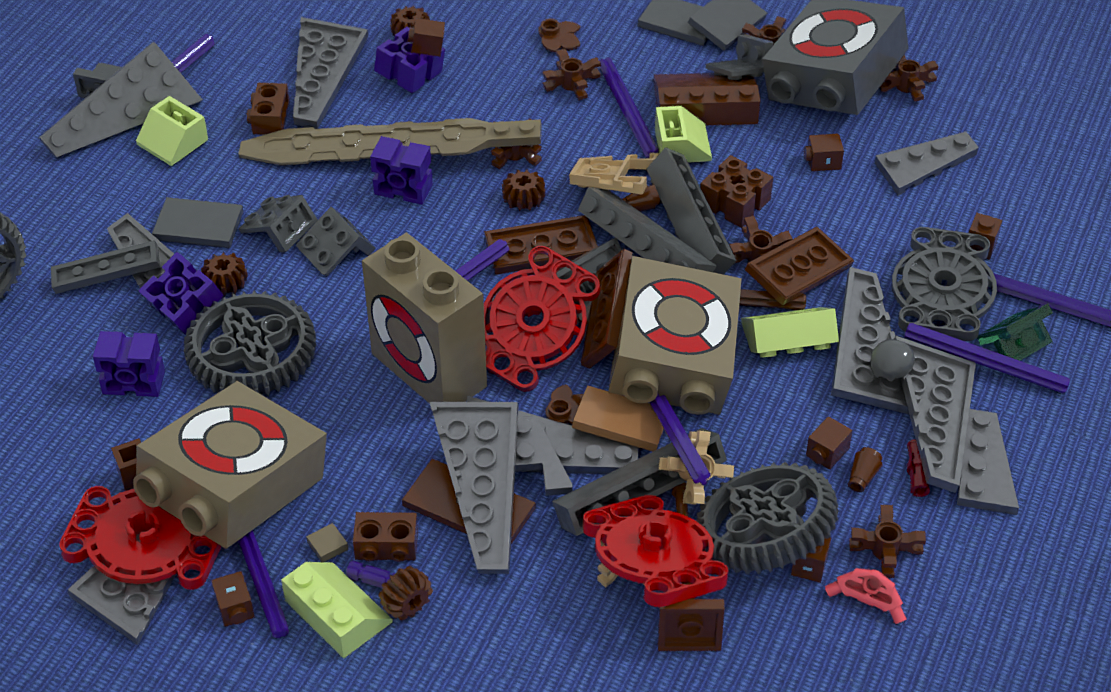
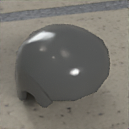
M887 339L880 342L873 349L870 365L877 379L881 376L892 382L894 379L905 377L913 369L915 357L913 350L905 342Z

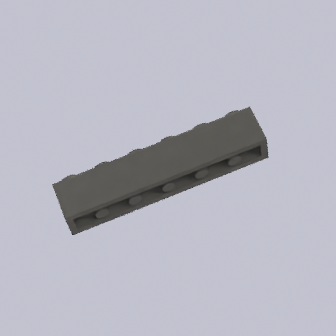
M665 147L647 168L651 183L657 189L660 202L664 205L667 217L676 230L677 238L717 265L713 273L724 275L736 262V259L685 156Z
M588 187L578 211L643 258L714 272L717 265L610 190Z
M703 428L694 431L710 432L707 454L714 459L715 464L727 461L718 433ZM670 443L552 501L561 528L578 536L584 533L583 517L587 511L640 496H658L686 482L680 477L678 472L659 470L661 457L680 458L673 444Z

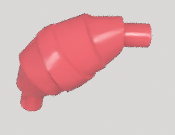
M856 568L854 571L838 576L837 581L825 586L829 597L843 592L845 596H850L860 602L875 606L883 612L889 611L895 624L906 620V616L900 606L903 602L895 588V583L878 570Z

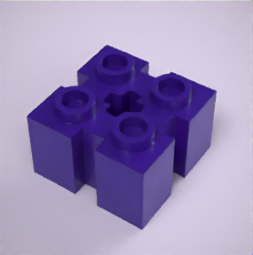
M406 27L395 35L394 42L388 39L377 47L374 71L389 80L397 79V85L410 93H414L424 85L426 78L432 80L442 72L445 48L442 47L441 57L411 53L412 42H408L409 27Z
M381 136L370 156L372 172L376 173L373 178L374 195L388 198L400 195L403 196V201L423 205L433 185L432 169H428L431 163L430 146L410 142L409 146H404L401 140Z
M176 252L162 266L165 272L159 278L153 275L138 291L162 316H166L176 328L186 335L191 321L196 320V313H200L204 307L211 308L212 301L219 302L224 295L212 280L200 270H196L188 260Z
M100 331L93 360L96 371L101 372L99 383L102 394L125 395L126 391H135L136 396L159 397L165 368L162 357L158 356L160 346L157 334L134 333L133 337H126L123 332Z

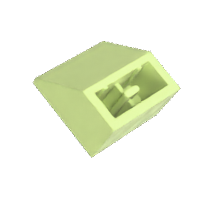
M168 96L150 109L136 139V144L172 166L208 140L205 118L171 96Z
M682 106L656 107L655 134L659 154L666 147L683 154L688 163L712 161L704 122Z

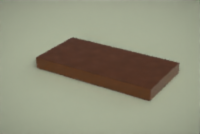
M585 215L484 231L487 248L499 239L506 241L509 247V252L492 264L495 275L531 269L528 255L537 246L548 247L570 261L598 247L589 219ZM538 254L534 258V263L538 266L546 265L549 261V257L546 254Z
M816 226L747 263L745 271L783 306L852 266L854 260Z
M621 250L596 272V277L600 282V294L591 301L581 366L590 369L617 348L631 265V251Z
M432 458L403 497L402 506L467 534L459 503H456V494L448 465ZM515 493L513 498L511 544L536 509L535 502Z

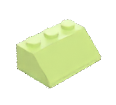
M818 307L741 318L750 350L754 353H760V357L776 356L777 350L787 349V354L804 352L803 347L813 345L814 350L831 348L830 343L839 342L834 308Z
M305 562L281 579L285 601L343 658L347 657L392 623V618L334 563Z

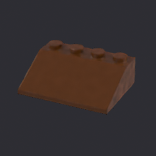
M714 73L653 75L656 107L682 106L704 122L705 126L758 124L760 96L754 77L742 75V79L731 80L728 79L727 75H715Z

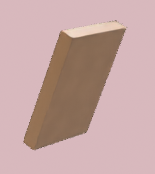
M588 385L572 424L573 429L649 451L657 450L664 430L650 403H636L623 395L610 393Z

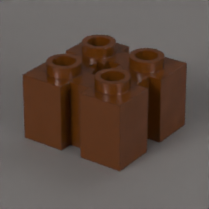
M730 155L719 165L718 172L710 173L700 183V188L714 214L721 211L725 214V220L742 228L745 225L744 218L754 216V208L760 211L771 200L773 176L757 168L749 170L747 169L748 163Z

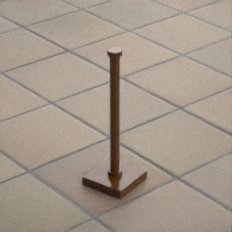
M684 482L672 488V495L676 501V513L689 517L688 504L683 503L687 484ZM682 582V583H681V584H685V585H691V583H687V582ZM694 597L675 604L659 607L658 651H721L725 611L724 599H695Z

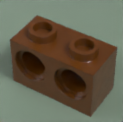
M257 83L256 91L251 94L252 108L247 110V123L251 124L253 134L266 135L284 130L290 104L287 83Z
M356 512L353 534L355 560H394L398 562L416 560L418 541L417 513Z

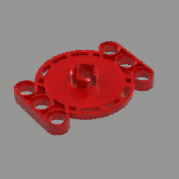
M537 246L530 251L528 260L531 269L512 273L499 281L489 292L484 302L485 345L487 346L486 370L523 392H529L537 387L539 377L536 370H545L559 365L568 359L579 347L585 335L587 325L584 301H592L600 294V282L594 274L545 246ZM538 254H546L549 257V261L546 265L538 266L534 263V258ZM560 268H570L572 270L571 277L566 280L559 279L557 272ZM585 281H591L596 287L593 292L586 294L580 290L581 284ZM490 310V323L486 325L487 311ZM542 312L544 318L539 325L528 326L525 324L524 316L540 315ZM578 313H582L581 329L577 327ZM573 336H578L574 344L567 350L566 346L571 342ZM560 352L562 353V355L556 358L555 360L546 362V359L554 357ZM500 357H506L510 360V365L507 369L498 370L494 366L495 361ZM533 361H540V364H533ZM521 372H531L533 380L529 384H521L518 382V376Z
M94 486L86 490L59 543L62 558L66 562L79 563L89 557V560L96 569L111 579L123 583L145 584L164 580L177 574L180 585L189 590L198 589L205 584L221 548V545L205 535L195 536L190 533L180 519L161 507H150L143 503L137 496L135 489L120 492L111 497L110 491L103 486ZM96 497L106 499L101 505L90 504V501ZM84 520L94 522L90 528H80L78 525ZM140 534L141 542L136 541V535ZM79 543L83 546L77 552L66 550L69 545ZM202 545L211 548L206 554H197L194 551ZM191 569L201 572L196 578H187L184 576V573Z
M640 496L596 508L584 514L583 532L587 536L595 538L596 555L601 563L611 572L624 579L645 584L644 600L651 606H668L721 590L727 585L728 567L722 562L712 560L714 544L706 528L683 514L663 510L664 502L657 496ZM706 546L708 547V552L703 551ZM708 574H715V575H718V576H717V577H714V576H709ZM682 582H687V583H691V585H685V584H681V583H682ZM658 590L663 591L665 593H655L652 591Z

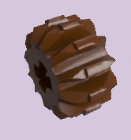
M415 5L411 8L404 6V9H396V12L391 14L390 19L392 36L395 37L398 32L406 27L414 28L416 18L430 20L428 13L424 12L423 8L416 9Z
M517 169L515 174L508 173L507 178L503 180L502 197L504 202L509 204L510 209L517 207L519 212L525 208L531 211L532 206L540 207L541 201H544L546 195L545 182L542 177L538 176V172L530 173L528 169L525 172H521Z
M223 251L220 256L212 254V259L204 260V265L201 268V272L214 282L224 297L227 293L236 294L237 289H243L248 277L242 258H237L235 253L226 255Z
M409 565L404 570L399 568L393 576L389 575V580L382 584L383 590L380 591L378 596L381 599L380 604L383 606V609L389 615L403 621L407 617L413 618L417 611H422L424 604L429 603L428 597L432 594L433 589L428 577L422 571L420 572L417 568L414 569Z

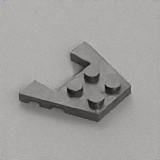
M519 416L515 472L542 469L546 496L572 492V482L537 416Z

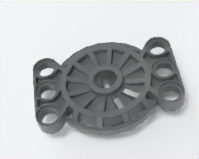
M929 227L914 229L910 240V247L914 251H911L899 261L892 275V291L896 301L902 307L899 312L898 326L906 332L909 323H914L962 341L975 340L979 335L981 325L979 318L984 316L993 306L997 293L995 276L989 266L983 261L988 256L990 241L979 234ZM919 237L927 238L929 242L920 243L916 239ZM952 241L956 243V246L948 247L943 242ZM979 245L983 247V250L976 251L971 249L970 246ZM898 274L902 275V279L897 282ZM942 280H947L946 286L941 285ZM988 287H991L992 289L991 296L987 292ZM901 291L903 292V295L906 300H904V298L900 295ZM982 303L986 304L982 309L977 311V309H979ZM914 316L918 321L907 322L904 317ZM942 320L946 325L938 327L932 321ZM969 324L974 327V330H963L960 325Z

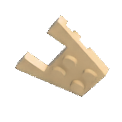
M649 153V158L638 159L637 154L627 155L625 160H613L612 156L579 158L569 174L570 184L581 188L594 187L643 194L647 187V177L625 175L629 169H647L659 153Z

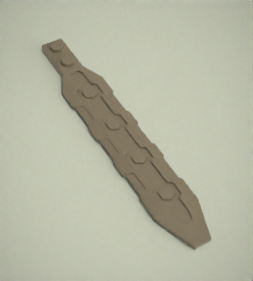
M472 118L445 119L441 122L414 123L410 121L395 122L390 125L364 126L360 124L314 129L313 127L292 128L241 141L238 155L239 158L276 165L308 164L314 161L340 160L341 162L359 161L360 159L370 158L381 136L401 140L404 146H409L410 142L430 146L431 155H467L489 147L541 144L542 124L541 119L486 122Z

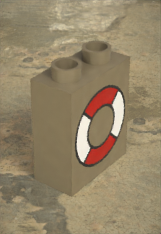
M407 232L362 260L372 355L429 404L430 402H466L467 395L473 397L487 387L483 293Z
M632 256L618 344L613 354L608 392L624 395L627 399L636 403L651 402L657 397L658 393L659 396L665 395L670 405L682 407L688 413L700 415L709 412L720 415L733 380L742 278Z
M236 381L137 445L136 476L133 480V486L137 496L143 503L150 507H161L180 519L184 527L193 535H205L227 549L323 479L327 433Z

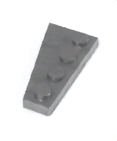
M962 132L876 155L875 164L899 196L909 186L913 185L916 187L923 183V179L931 175L935 177L941 174L944 168L948 166L955 167L976 156L979 147L967 132Z
M125 214L107 228L117 249L153 240L157 243L160 268L132 274L140 288L153 275L159 278L165 272L162 266L174 253L131 215Z
M970 409L957 505L1017 515L1019 505L997 413Z

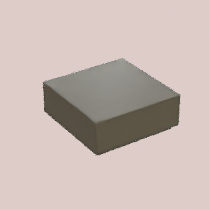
M333 523L306 536L307 543L321 562H325L348 550V543Z

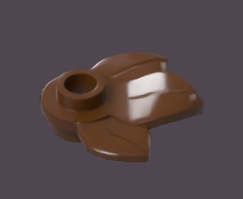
M545 19L541 22L538 33L542 37L543 47L548 51L556 52L560 47L566 50H573L580 46V41L574 34L581 28L579 24L571 21L559 23L555 19Z
M567 384L556 388L551 394L549 405L546 407V418L564 424H573L584 394H573Z

